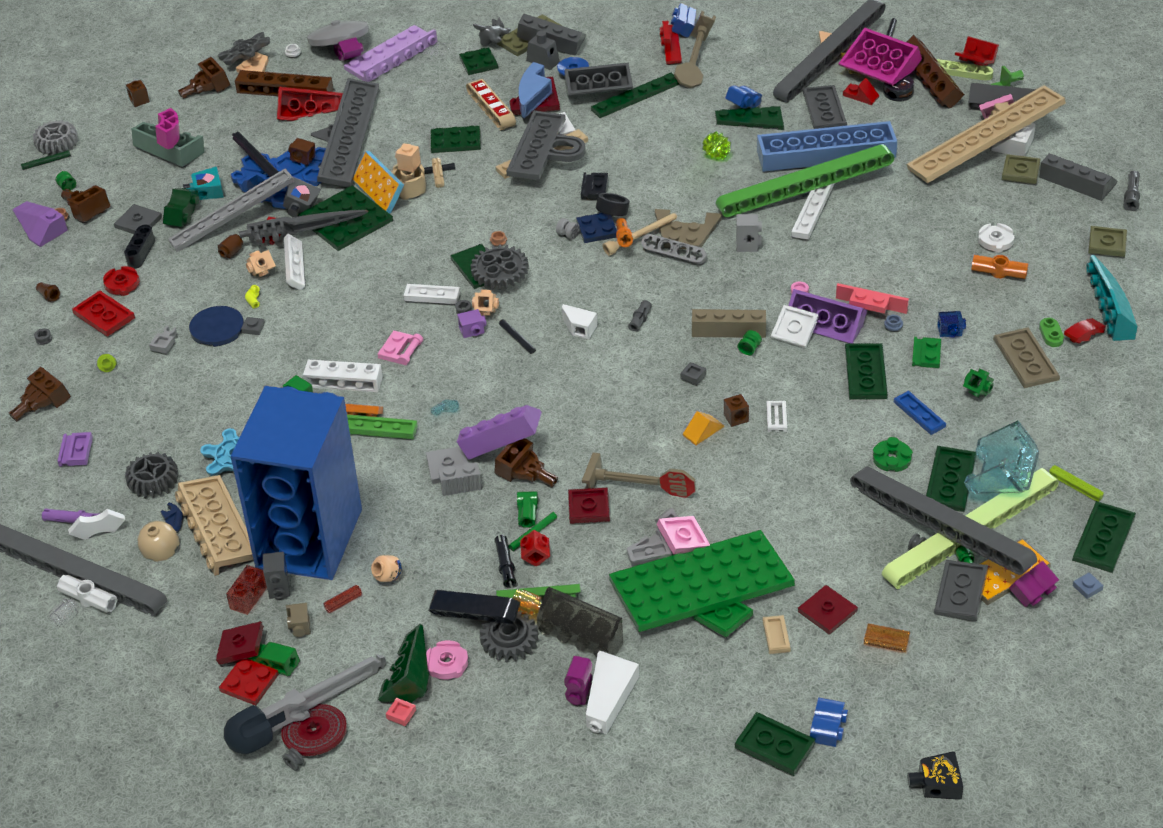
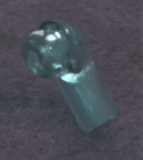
M445 399L430 408V411L434 416L442 412H455L459 408V403L457 400Z

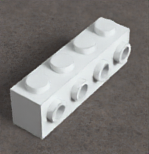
M308 360L303 378L312 384V388L378 392L383 375L381 364Z

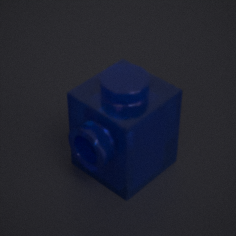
M961 311L938 312L937 327L940 337L962 336L963 329H966V319L962 318Z

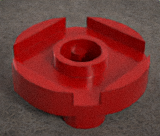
M122 266L120 270L116 271L115 268L111 269L103 277L105 290L111 294L121 296L128 295L137 288L140 282L137 271L128 266Z

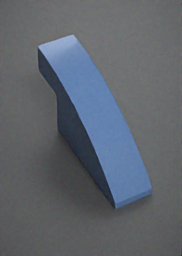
M535 62L527 68L519 84V106L523 118H526L552 93L551 79L545 78L544 65Z

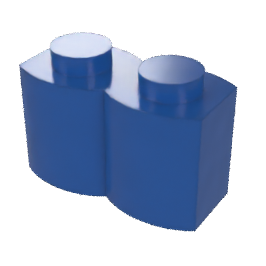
M730 86L725 97L726 100L741 108H754L759 106L762 101V94L747 86Z
M818 698L810 730V737L815 738V743L836 747L837 741H842L844 728L841 727V724L846 723L848 710L844 709L845 702Z

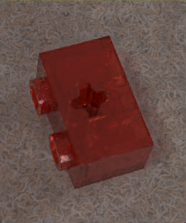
M246 565L226 593L231 610L246 615L249 614L267 588L262 569Z

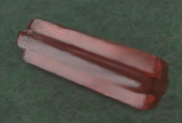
M354 585L323 603L325 610L331 613L362 595L361 588L358 585Z

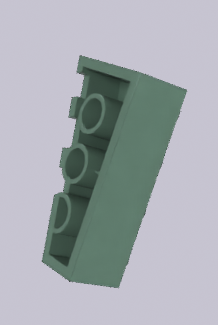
M142 122L131 128L133 146L181 167L204 153V140L201 135L193 137L191 133L184 132L180 134L179 141L172 149H166L157 144L156 125Z

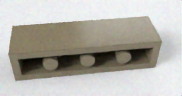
M692 309V337L743 338L746 331L753 330L759 333L761 338H766V310Z

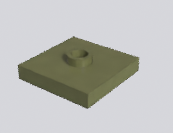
M1006 154L1002 180L1036 184L1041 159Z
M1091 226L1088 253L1125 257L1127 230Z

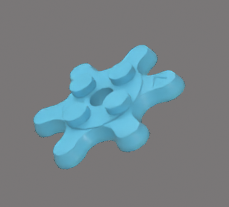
M229 428L222 432V437L224 438L222 443L218 445L206 444L200 449L204 457L215 459L214 462L206 467V471L211 477L217 476L224 471L234 472L231 454L240 438L236 435L234 429Z

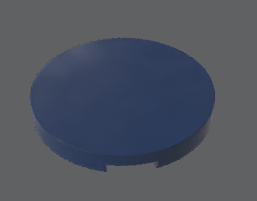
M213 306L198 312L191 319L189 330L192 339L198 344L213 345V347L223 346L238 338L244 320L242 314L232 307Z

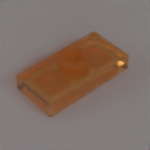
M868 623L864 644L906 652L910 631Z

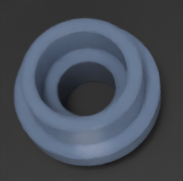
M892 314L887 317L884 326L890 331H898L903 327V321L900 316Z

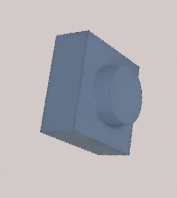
M1089 572L1073 581L1072 586L1088 599L1102 591L1104 585Z

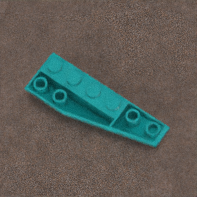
M1090 255V261L1086 264V270L1091 275L1090 283L1095 287L1094 294L1099 299V309L1103 310V322H1107V334H1111L1113 341L1135 340L1138 326L1123 289L1106 266L1095 255Z

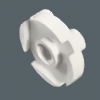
M997 223V226L986 224L979 230L978 243L988 250L1001 253L1013 245V230L1001 223Z

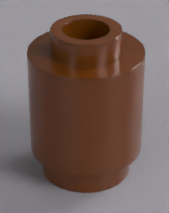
M237 234L229 235L218 245L220 256L231 258L242 248V238Z

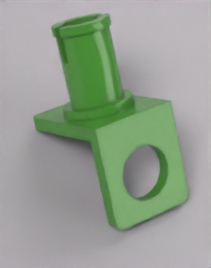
M1002 66L1000 82L990 85L1010 86L1012 82L1023 80L1024 74L1022 70L1010 72L1005 66Z

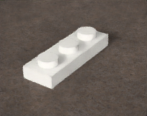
M407 284L404 301L456 304L460 296V287Z

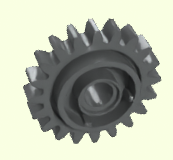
M522 611L517 613L514 624L487 621V623H482V630H480V643L483 645V650L488 651L489 656L496 654V660H499L501 656H504L505 661H508L510 656L514 661H516L517 655L524 658V651L531 653V647H536V641L538 640V627L535 625V620H529V614L522 617Z

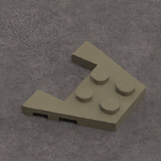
M655 209L657 221L671 214L670 210ZM706 213L704 224L696 222H670L659 228L660 235L664 238L702 247L709 238L710 233L715 230L718 222L722 220V214ZM670 243L663 244L664 248H671Z

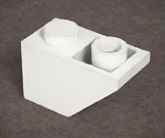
M562 305L563 321L573 336L589 339L597 327V313Z

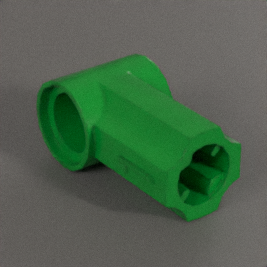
M537 491L517 492L518 525L523 528H531L535 525L536 509H538Z

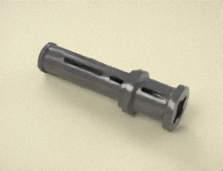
M1134 170L1128 174V188L1124 194L1123 207L1128 211H1136L1140 205L1138 201L1140 199V192L1138 191L1140 173Z

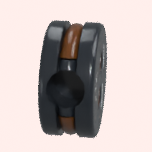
M905 76L894 85L884 82L883 94L892 101H907L913 97L914 80L909 76Z

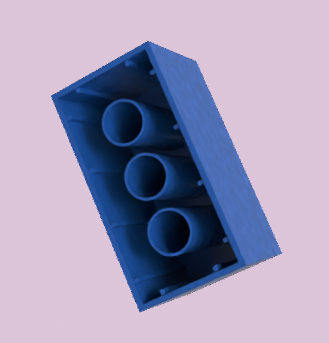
M264 386L231 454L255 568L263 570V554L275 553L269 545L271 540L279 552L287 554L285 555L288 574L333 580L362 511L344 397L330 392L320 394L299 391L289 386L282 388ZM313 536L315 538V541L309 543L311 537Z

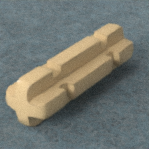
M433 158L432 167L435 186L437 188L444 187L441 159Z

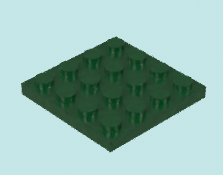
M353 185L297 215L299 217L328 212L367 210L368 213L362 216L312 230L337 251L394 221L391 214Z

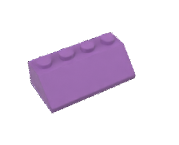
M793 289L789 302L791 307L819 315L813 333L848 343H854L863 327L867 310L864 308Z
M529 405L515 407L508 413H501L490 420H482L475 426L463 428L460 431L457 443L467 459H472L534 435L542 412L540 409Z

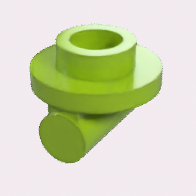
M102 354L97 360V366L103 372H110L117 365L116 358L110 354Z

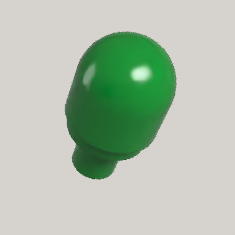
M962 545L956 549L958 561L974 562L975 556L973 551Z

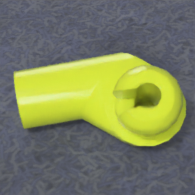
M252 285L245 294L246 301L253 309L260 306L257 300L260 288L257 285Z

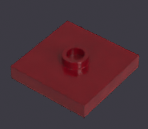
M608 487L568 490L570 524L610 522Z
M827 585L798 607V613L829 635L858 611L856 605Z
M259 621L223 630L216 657L218 664L221 665L258 656L264 628L262 622Z

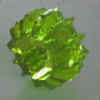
M716 131L708 134L703 140L702 150L706 151L705 155H709L711 159L715 158L718 161L719 159L726 158L727 154H729L731 142L727 141L728 137H724L723 133L719 135Z

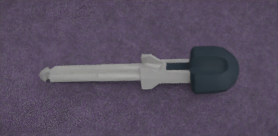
M376 654V659L371 656L301 693L293 689L287 692L282 700L262 710L255 705H251L238 712L226 722L224 727V740L234 752L245 755L259 750L273 740L274 731L293 721L307 719L310 717V713L307 710L377 673L379 667L383 669L386 664L385 657Z

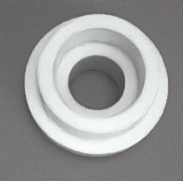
M289 44L286 46V56L296 57L300 55L301 50L298 45Z

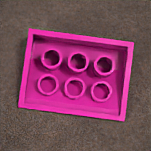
M864 28L838 64L844 68L894 85L914 71L922 57L918 46Z

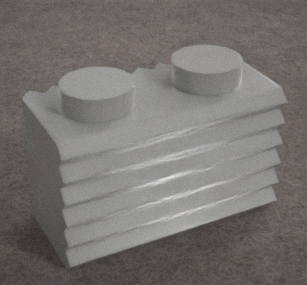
M477 462L458 466H446L445 468L438 469L443 496L482 489Z

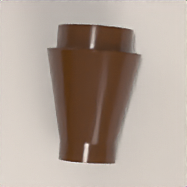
M43 282L37 284V292L48 302L59 299L60 290L56 285Z

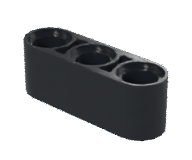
M144 224L139 226L127 245L124 255L128 267L134 269L141 267L154 245L155 238L150 225Z

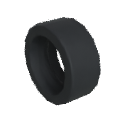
M600 193L598 194L595 208L607 215L625 216L628 213L630 201L618 194Z

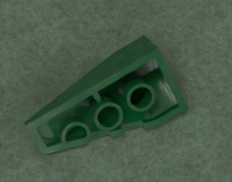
M422 624L417 625L406 634L397 653L399 657L389 669L393 674L390 680L385 679L381 686L378 697L379 701L394 702L396 698L412 703L417 698H422L426 694L429 674Z

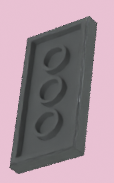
M835 85L803 88L802 92L814 129L847 126Z

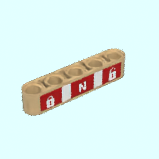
M483 79L466 84L468 94L472 95L471 97L476 103H479L478 106L485 111L490 120H493L492 122L497 128H500V131L516 125L513 113Z

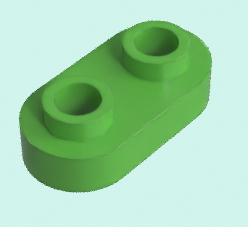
M1050 317L1042 319L1039 329L1044 342L1050 347L1061 346L1064 335L1058 321Z

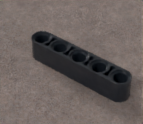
M435 590L428 611L444 617L514 624L520 602L509 597Z

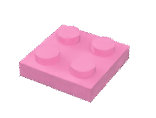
M694 516L659 519L656 524L673 554L688 553L695 548L710 546Z

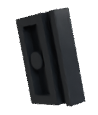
M584 172L581 199L584 197L597 199L598 194L606 193L608 173H591L590 175Z

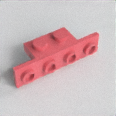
M837 283L836 299L849 301L850 305L884 314L886 310L907 314L909 298Z

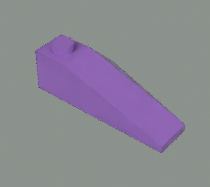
M26 201L13 209L29 240L39 247L68 231L64 216L53 208Z

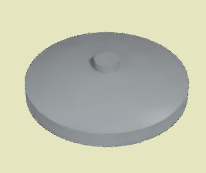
M334 20L331 21V24L311 32L307 36L309 45L312 46L338 44L340 41L365 35L368 33L369 27L365 21Z

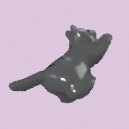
M500 17L497 20L492 19V26L473 24L475 29L480 30V44L483 46H487L491 42H500L502 40L500 36H504L511 31L510 28H504Z

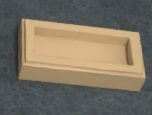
M784 615L763 617L769 654L790 652L791 648Z

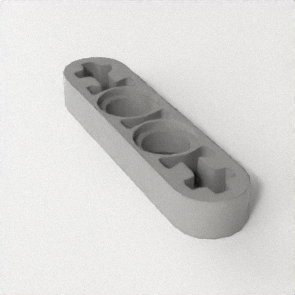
M647 234L642 238V246L650 252L694 264H704L708 257L705 250L698 246L653 234ZM652 239L654 243L658 244V249L653 244H650L648 247L647 241L650 242ZM670 243L671 248L668 251H662L663 244ZM680 248H687V253L685 255H678V250ZM691 250L693 254L697 255L701 252L702 257H699L697 260L694 255H691Z

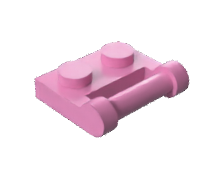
M393 330L378 352V358L407 365L416 347L423 342V337L420 334L410 335ZM409 342L410 345L408 346L404 354H401V352Z

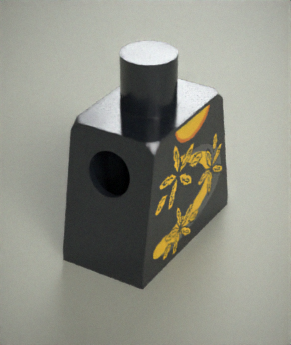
M955 751L922 758L919 764V772L907 773L909 787L922 786L925 798L962 799L964 786Z

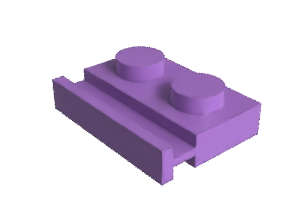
M91 432L72 433V435L68 436L67 434L63 435L58 457L59 467L63 464L68 466L87 465L93 439Z

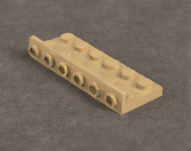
M217 475L178 483V491L175 492L176 501L181 504L183 516H187L188 527L193 529L195 542H199L200 552L202 556L205 555L207 567L212 569L214 576L219 575V567L253 560L247 529L221 476Z

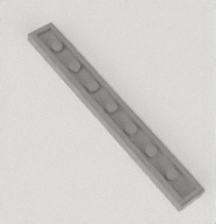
M286 168L172 236L168 239L176 252L184 249L293 183L294 179Z

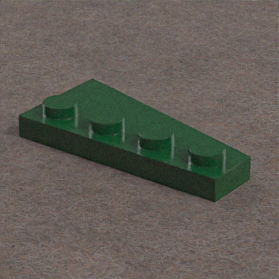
M780 106L715 110L716 125H745L750 128L759 126L763 127V129H770L771 127L784 130Z

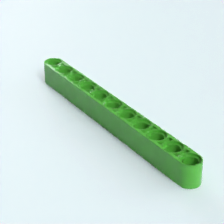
M877 145L724 194L717 198L716 206L724 217H731L889 166L893 163L895 157L885 145Z

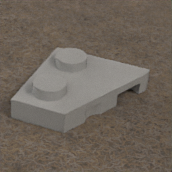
M659 528L652 537L648 538L645 536L638 543L627 547V555L632 567L672 556L670 548Z

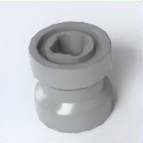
M561 218L556 226L557 234L561 236L566 235L571 240H574L580 231L578 223H571L565 218Z

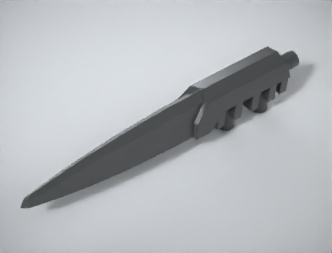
M350 210L294 218L281 217L247 224V230L239 231L240 238L249 237L250 243H254L253 239H255V243L260 245L262 244V237H265L267 241L269 236L272 235L273 241H278L280 239L279 234L281 233L283 237L286 234L297 235L298 232L313 230L367 214L368 211Z

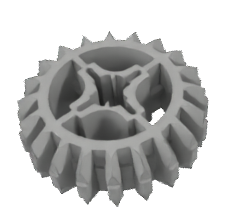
M55 120L47 124L43 123V126H38V129L33 134V142L38 152H42V154L47 153L49 156L51 153L56 154L73 149V146H76V142H78V133L69 121Z

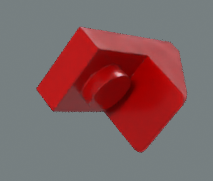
M864 78L859 85L850 83L843 91V96L869 105H873L879 98V94L867 78Z

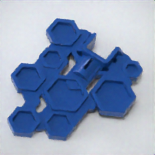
M317 147L315 149L316 156L308 167H305V164L290 160V153L288 151L277 158L271 159L268 154L261 153L279 172L286 168L291 176L313 186H318L322 183L317 182V176L326 148ZM249 155L241 159L243 166L241 171L236 170L231 173L232 182L238 184L242 192H247L270 178ZM286 187L263 201L271 202L273 207L286 209L283 207Z

